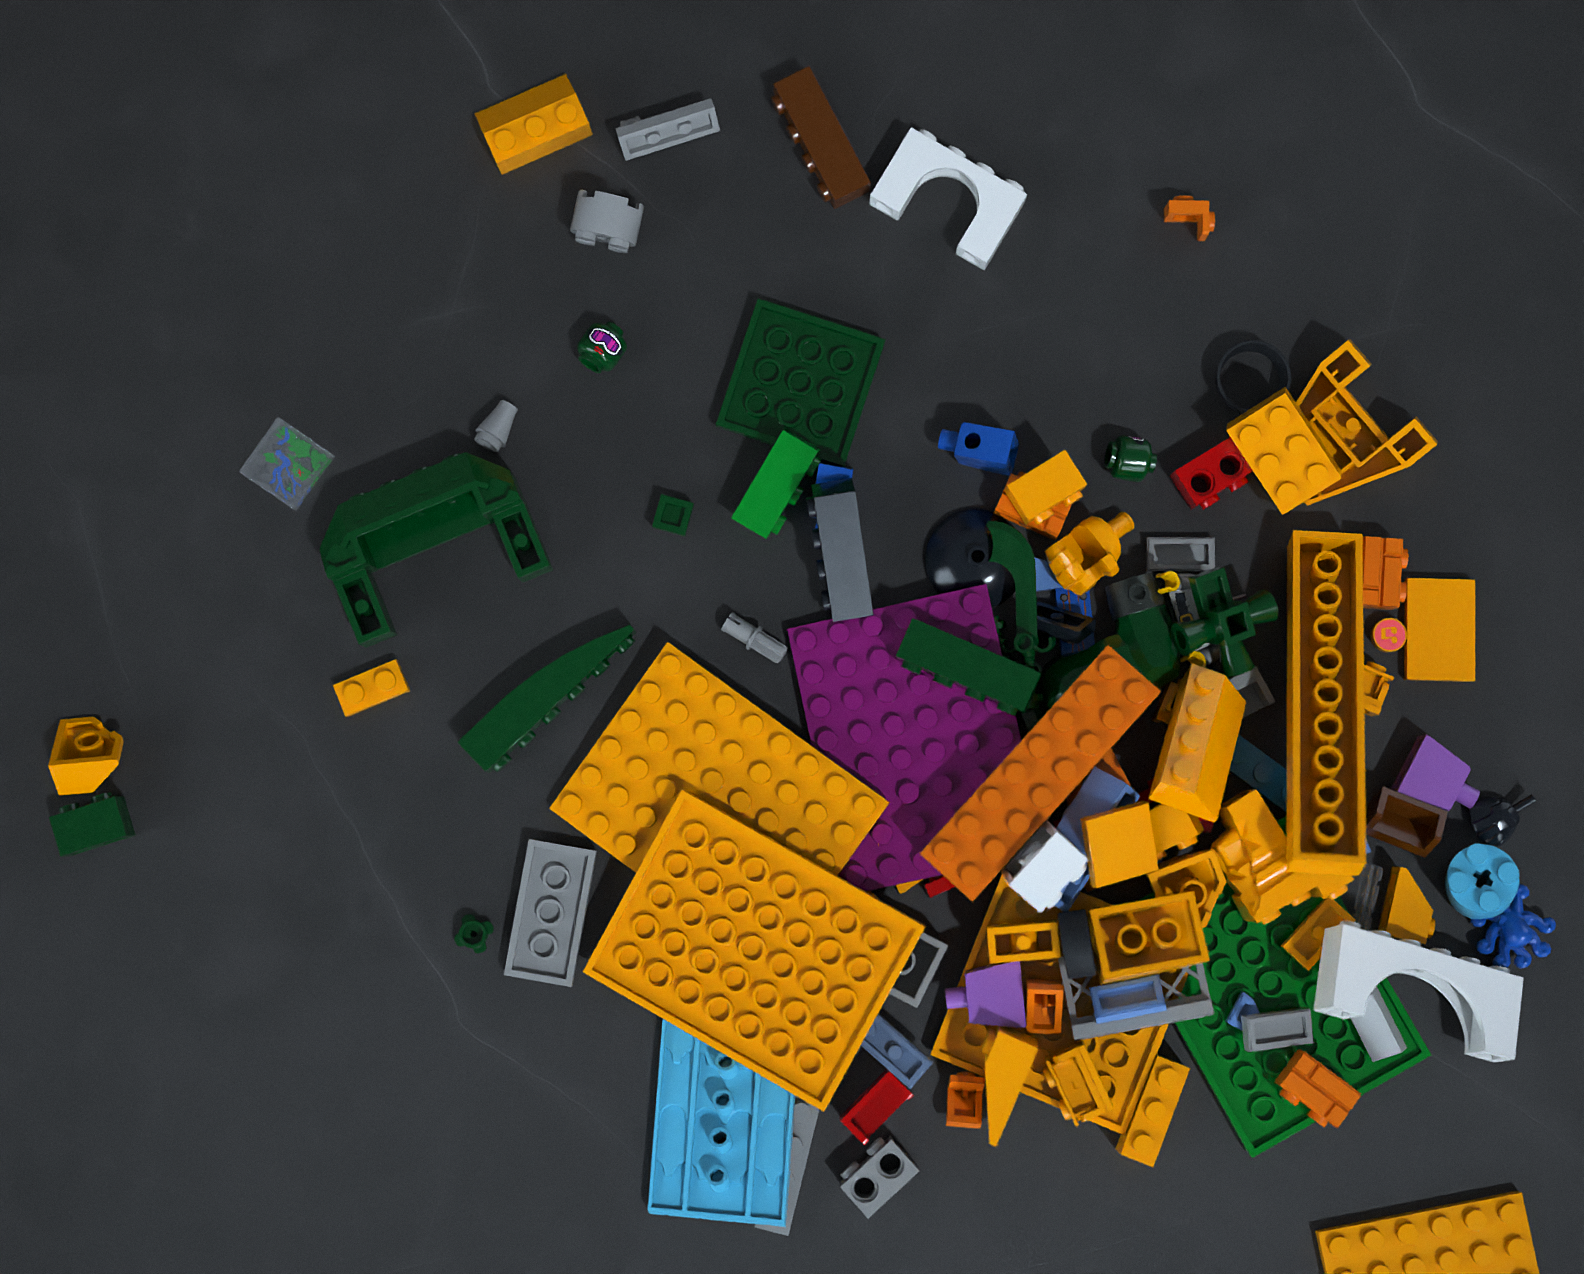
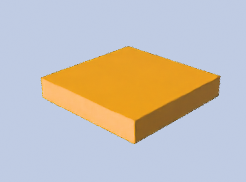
M1140 801L1080 818L1091 886L1099 888L1159 870L1149 804L1147 802Z

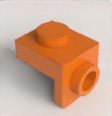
M1176 196L1173 200H1169L1164 208V222H1197V241H1205L1209 232L1214 231L1215 212L1209 211V201L1193 200L1192 196Z
M959 1072L956 1075H950L947 1085L946 1126L981 1128L982 1097L985 1086L984 1077H977L972 1072Z

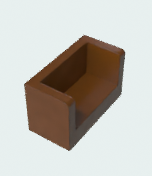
M1383 786L1367 805L1366 835L1425 858L1441 841L1448 812Z

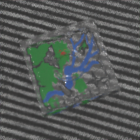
M278 417L239 472L296 511L335 456Z

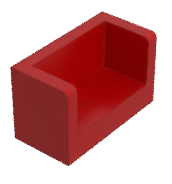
M886 1069L840 1115V1121L863 1145H866L870 1141L869 1137L907 1099L910 1100L914 1094L904 1083Z

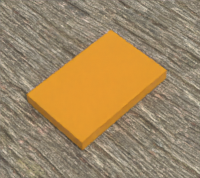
M1406 578L1404 581L1407 586L1406 599L1404 601V626L1407 631V639L1404 644V680L1474 682L1475 580Z

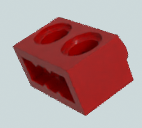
M1231 437L1175 470L1170 475V478L1190 510L1199 505L1204 510L1220 500L1217 495L1218 493L1227 488L1232 493L1247 484L1249 481L1246 476L1253 472V470ZM1221 460H1230L1234 464V475H1226L1221 471ZM1193 477L1204 479L1207 484L1206 492H1196L1191 486V479Z

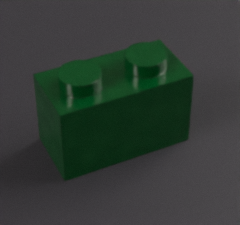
M111 792L92 797V803L80 807L79 803H72L58 808L60 814L49 817L60 857L74 856L136 836L125 798L112 796Z

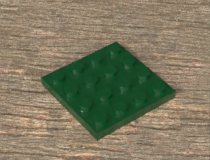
M757 299L716 422V427L773 446L781 432L786 428L818 447L820 451L817 457L822 459L821 461L844 467L886 339Z

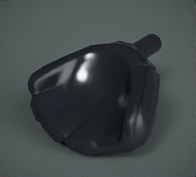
M1531 794L1514 805L1509 800L1503 798L1486 797L1478 799L1474 806L1469 809L1474 832L1488 845L1497 847L1504 845L1519 824L1521 817L1518 812L1535 803V797Z

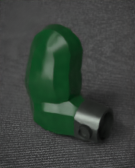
M1152 572L1131 577L1105 587L1111 621H1115L1113 636L1096 642L1086 650L1056 655L1044 665L1038 683L1039 694H1043V701L1041 703L1046 712L1052 708L1107 645L1159 690L1178 677L1180 674V652L1177 650L1171 635L1173 622L1165 607L1166 602L1162 594L1158 593L1159 587Z

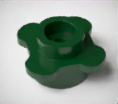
M467 914L461 920L462 926L459 933L455 935L454 941L459 947L466 946L472 948L477 954L483 953L487 949L486 941L488 936L493 933L494 926L489 921L481 922L476 920L474 915ZM472 931L477 932L476 937L471 936Z

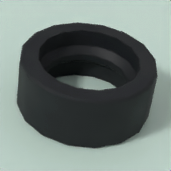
M1081 909L1058 913L1068 978L1095 976L1096 969L1086 910Z

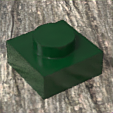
M661 494L652 527L685 537L694 503Z

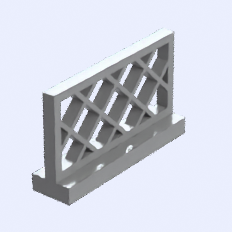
M1064 956L1058 958L1075 1041L1212 1016L1214 1014L1203 963L1195 965L1197 974L1190 970L1189 966L1181 968L1182 971L1172 987L1160 979L1161 985L1169 990L1164 997L1167 1011L1100 1024L1096 1022L1095 1013L1090 1016L1077 1018L1075 1002L1082 992L1091 997L1090 991L1085 987L1093 976H1088L1082 985L1068 978ZM1185 972L1199 981L1201 995L1186 997L1175 989ZM1070 983L1079 989L1074 997ZM1172 993L1180 997V999L1167 1001Z

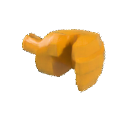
M1120 512L1108 522L1102 518L1090 516L1074 527L1068 535L1047 548L1044 553L1048 566L1057 582L1065 590H1070L1074 594L1081 596L1095 586L1101 577L1115 576L1119 572L1117 561L1121 555L1119 539L1134 529L1132 518L1125 512Z

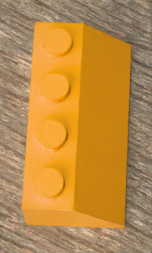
M1192 663L1181 679L1148 798L1214 823L1218 818L1246 706L1244 698L1225 675Z

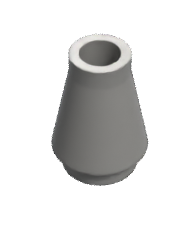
M500 400L497 407L475 429L477 435L474 440L485 449L498 452L500 447H505L514 416L518 409L511 403Z

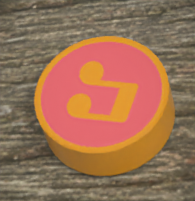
M1385 618L1374 624L1370 632V638L1376 649L1381 652L1390 653L1403 647L1407 639V631L1399 620Z

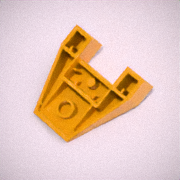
M1351 339L1347 340L1320 363L1296 402L1340 468L1342 479L1306 500L1304 503L1307 506L1408 468L1438 444V441L1417 416L1389 438L1346 388L1349 383L1372 365Z

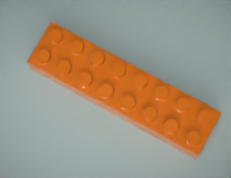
M1107 645L922 850L920 855L973 902L1161 691Z

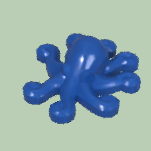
M1519 884L1518 891L1511 905L1502 914L1487 919L1470 918V923L1473 927H1482L1486 920L1493 922L1486 931L1485 939L1478 941L1476 944V949L1480 954H1490L1495 948L1496 938L1499 937L1498 955L1492 959L1493 966L1508 968L1511 964L1510 950H1512L1516 955L1514 964L1521 969L1528 967L1531 964L1532 958L1530 953L1524 948L1527 944L1531 945L1533 954L1539 958L1546 957L1551 953L1550 945L1546 942H1541L1538 934L1529 925L1534 926L1541 933L1549 934L1555 930V920L1551 917L1542 919L1530 911L1523 910L1522 899L1528 897L1530 892L1528 887L1523 884Z

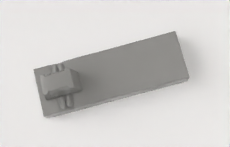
M711 98L643 120L636 116L635 118L620 121L621 127L615 128L625 161L720 131Z
M1376 986L1367 1000L1364 1015L1351 1018L1372 1062L1402 1053L1407 1048Z

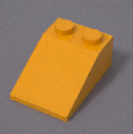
M1194 891L1089 910L1087 914L1089 933L1101 985L1140 978L1210 961Z
M997 1026L996 1030L990 1028L981 1051L986 1054L985 1075L989 1143L995 1147L998 1144L1038 1051V1039L1006 1026Z

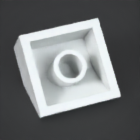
M1046 820L1000 872L1008 885L1041 913L1046 907L1050 909L1060 900L1063 894L1061 890L1069 881L1073 883L1081 877L1086 870L1084 864L1088 859L1059 830Z

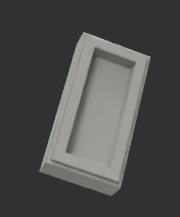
M1147 537L1145 539L1146 572L1202 573L1215 568V538Z
M1300 1007L1241 1016L1245 1051L1253 1052L1313 1043L1310 1008Z

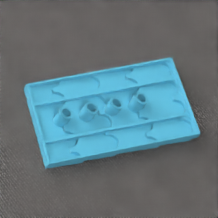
M664 1019L662 1021L648 1200L649 1214L786 1227L795 1095ZM722 1137L726 1138L725 1142L717 1144L719 1139Z

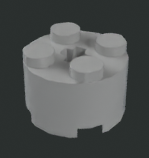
M580 190L577 195L570 231L576 234L575 241L578 243L595 246V241L609 243V250L627 253L628 248L635 247L644 211L643 204L636 203L634 208L628 206V198L595 191L594 197H587V191Z

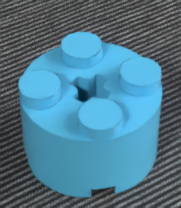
M1473 844L1461 850L1452 859L1445 876V890L1450 904L1457 912L1471 919H1487L1502 914L1512 903L1519 887V870L1511 857L1503 850L1485 844ZM1481 876L1488 879L1487 885H1483L1482 888L1475 885L1477 879L1481 878Z

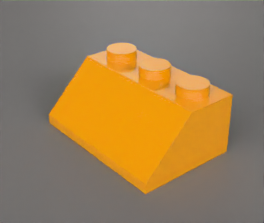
M566 74L475 113L502 175L593 135L589 121Z

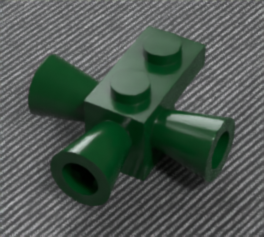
M1215 567L1189 577L1199 619L1174 623L1172 625L1171 635L1177 650L1182 655L1187 656L1205 643L1219 645L1221 674L1231 677L1253 670L1255 666L1242 640L1256 635L1253 624L1277 620L1278 607L1272 594L1266 589H1261L1245 601L1233 600L1224 567Z

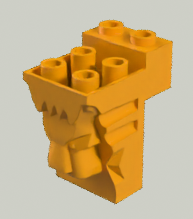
M1257 789L1244 790L1221 804L1218 815L1226 831L1211 844V849L1213 848L1227 884L1235 892L1231 897L1244 921L1262 922L1264 925L1281 915L1279 909L1285 905L1292 904V906H1296L1309 897H1319L1322 899L1329 897L1330 900H1333L1348 891L1346 884L1354 880L1352 875L1286 871V835Z

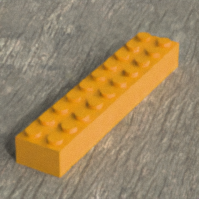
M1293 530L1287 545L1286 871L1359 876L1366 865L1362 534Z

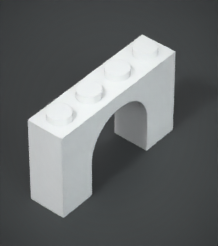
M911 127L871 193L869 204L898 221L916 190L926 181L936 177H950L961 181L971 190L975 197L977 214L958 244L956 255L985 270L1024 205L1027 193L1023 192V187L1011 179L1004 181L995 176L994 170L980 162L974 164L965 158L966 155L954 146L946 148L936 142L937 138L924 129L917 131Z

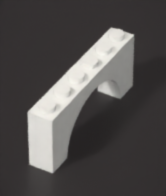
M1340 921L1339 925L1324 929L1314 1011L1342 1019L1363 1016L1371 992L1383 979L1393 973L1412 975L1434 986L1453 1006L1463 1029L1466 1055L1491 1062L1515 1060L1523 977L1510 974V969L1505 967H1486L1480 965L1481 961L1475 958L1453 957L1451 952L1446 949L1431 948L1429 950L1423 948L1421 943L1416 940L1401 939L1399 941L1393 939L1391 934L1386 931L1371 930L1369 932L1360 929L1361 925L1352 921Z

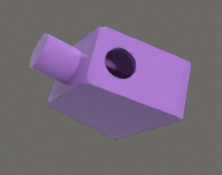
M1428 735L1417 737L1391 787V790L1445 811H1449L1455 801L1471 809L1480 795L1479 790L1465 783L1471 768Z
M1020 961L993 963L965 971L966 986L945 988L947 1009L968 1007L969 1023L1017 1028L1026 1027Z

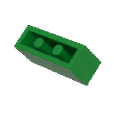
M785 428L731 518L765 539L769 537L771 532L777 535L787 519L782 513L788 503L795 506L804 491V488L799 486L804 476L807 474L812 477L822 459L818 458L817 454L820 449Z

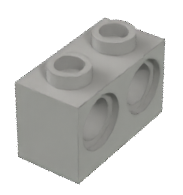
M891 1136L885 1141L882 1137H879L867 1148L866 1152L869 1155L860 1164L853 1161L840 1174L843 1177L839 1182L840 1188L867 1218L871 1217L920 1171L916 1163ZM889 1153L895 1154L900 1159L898 1167L892 1171L884 1170L880 1166L881 1158ZM862 1177L871 1179L874 1183L873 1190L868 1194L858 1193L854 1188L855 1182Z

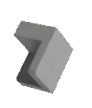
M1257 666L1247 673L1229 679L1246 701L1243 718L1265 706L1275 703Z

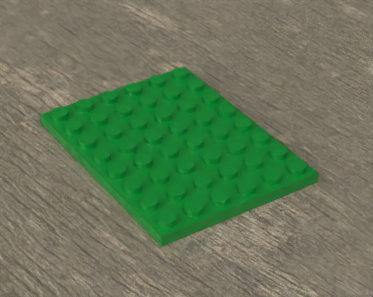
M1285 815L1276 821L1286 835ZM1226 882L1221 895L1219 894L1207 926L1202 928L1210 960L1209 962H1204L1203 967L1214 1014L1212 1016L1174 1022V1025L1247 1153L1253 1158L1315 1122L1307 1116L1310 1111L1308 1107L1301 1102L1297 1106L1288 1102L1279 1095L1282 1088L1274 1083L1298 1049L1312 1056L1360 1092L1361 1095L1431 1056V1053L1387 977L1377 985V988L1407 1046L1402 1053L1372 1062L1351 1018L1342 1019L1314 1011L1320 959L1309 971L1305 970L1281 945L1321 903L1322 898L1309 897L1296 906H1292V904L1285 905L1279 909L1281 912L1279 917L1263 925L1262 922L1255 923L1243 920L1231 897L1235 892ZM1153 891L1136 901L1155 898ZM1340 896L1335 898L1334 900L1349 913ZM1192 965L1190 970L1197 974L1195 965ZM1188 974L1181 993L1186 997L1201 995L1199 981ZM1241 991L1254 1000L1259 1013L1307 1007L1311 1011L1313 1043L1248 1052L1244 1050L1243 1031L1225 1021Z

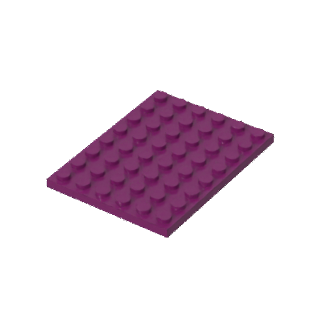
M986 584L873 609V616L837 622L829 619L787 629L811 745L890 802L839 873L840 878L865 892L941 876L942 874L928 863L920 853L1021 742L1016 715L1012 716L996 709L998 702L986 697L983 703L964 695L966 688L953 684L951 689L932 681L933 674L924 670L921 671L920 675L910 672L901 667L903 661L896 657L912 618L1002 656Z

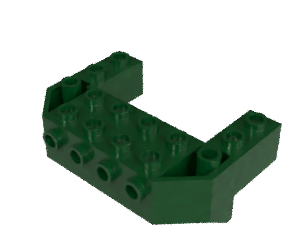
M467 452L462 454L456 453L444 458L438 464L421 467L411 472V475L399 480L387 481L375 490L356 494L350 497L348 501L338 504L319 551L327 578L334 582L359 645L367 648L397 635L373 572L494 522L517 578L522 583L554 570L517 479L510 470Z

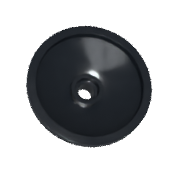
M983 509L960 511L941 522L932 533L925 554L927 575L936 592L944 594L986 584L992 607L1003 603L1015 592V582L1012 574L1003 565L989 562L993 551V539L986 525L988 521H998L1012 527L1014 526L1004 517ZM974 551H980L984 556V560L976 563L972 560L971 554Z

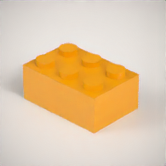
M1286 387L1227 423V433L1282 515L1342 479L1340 468Z

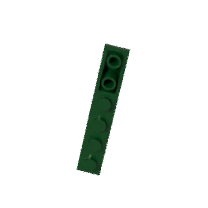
M631 625L598 637L559 657L507 694L457 743L485 772L490 773L494 769L498 773L512 760L509 754L518 746L521 749L525 748L537 736L534 732L537 727L543 722L549 725L562 712L558 708L567 699L572 702L578 698L586 689L583 684L592 675L598 678L610 667L611 664L608 660L617 651L622 655L635 643L633 636L637 632Z

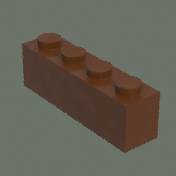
M810 66L774 83V96L771 97L773 106L779 116L785 114L789 125L786 126L787 132L794 144L800 143L805 153L801 157L808 172L816 173L820 181L817 184V189L825 203L830 201L835 210L870 192L871 182Z

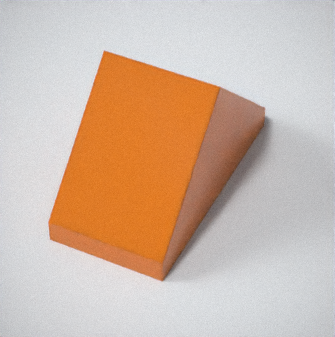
M1027 978L1026 1033L1061 1035L1062 980Z

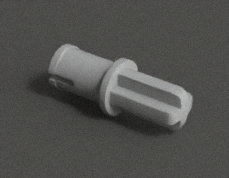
M734 612L729 615V618L726 619L721 631L746 645L745 649L750 650L752 648L775 663H779L787 652V647L762 631L763 627L759 626L757 628Z

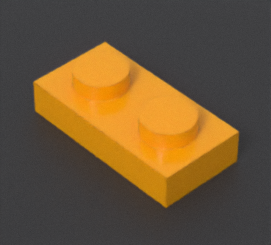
M397 659L333 685L346 717L410 692Z
M1328 897L1321 901L1283 942L1281 947L1305 970L1309 971L1321 958L1324 929L1339 925L1340 921L1354 922L1355 919L1334 899L1330 900Z

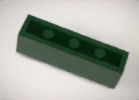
M912 618L896 654V657L903 661L902 668L920 675L922 670L934 675L932 681L950 689L953 684L966 688L964 695L982 703L985 697L998 702L996 709L1015 716L1017 711L1023 714L1026 713L1041 678L1040 672Z

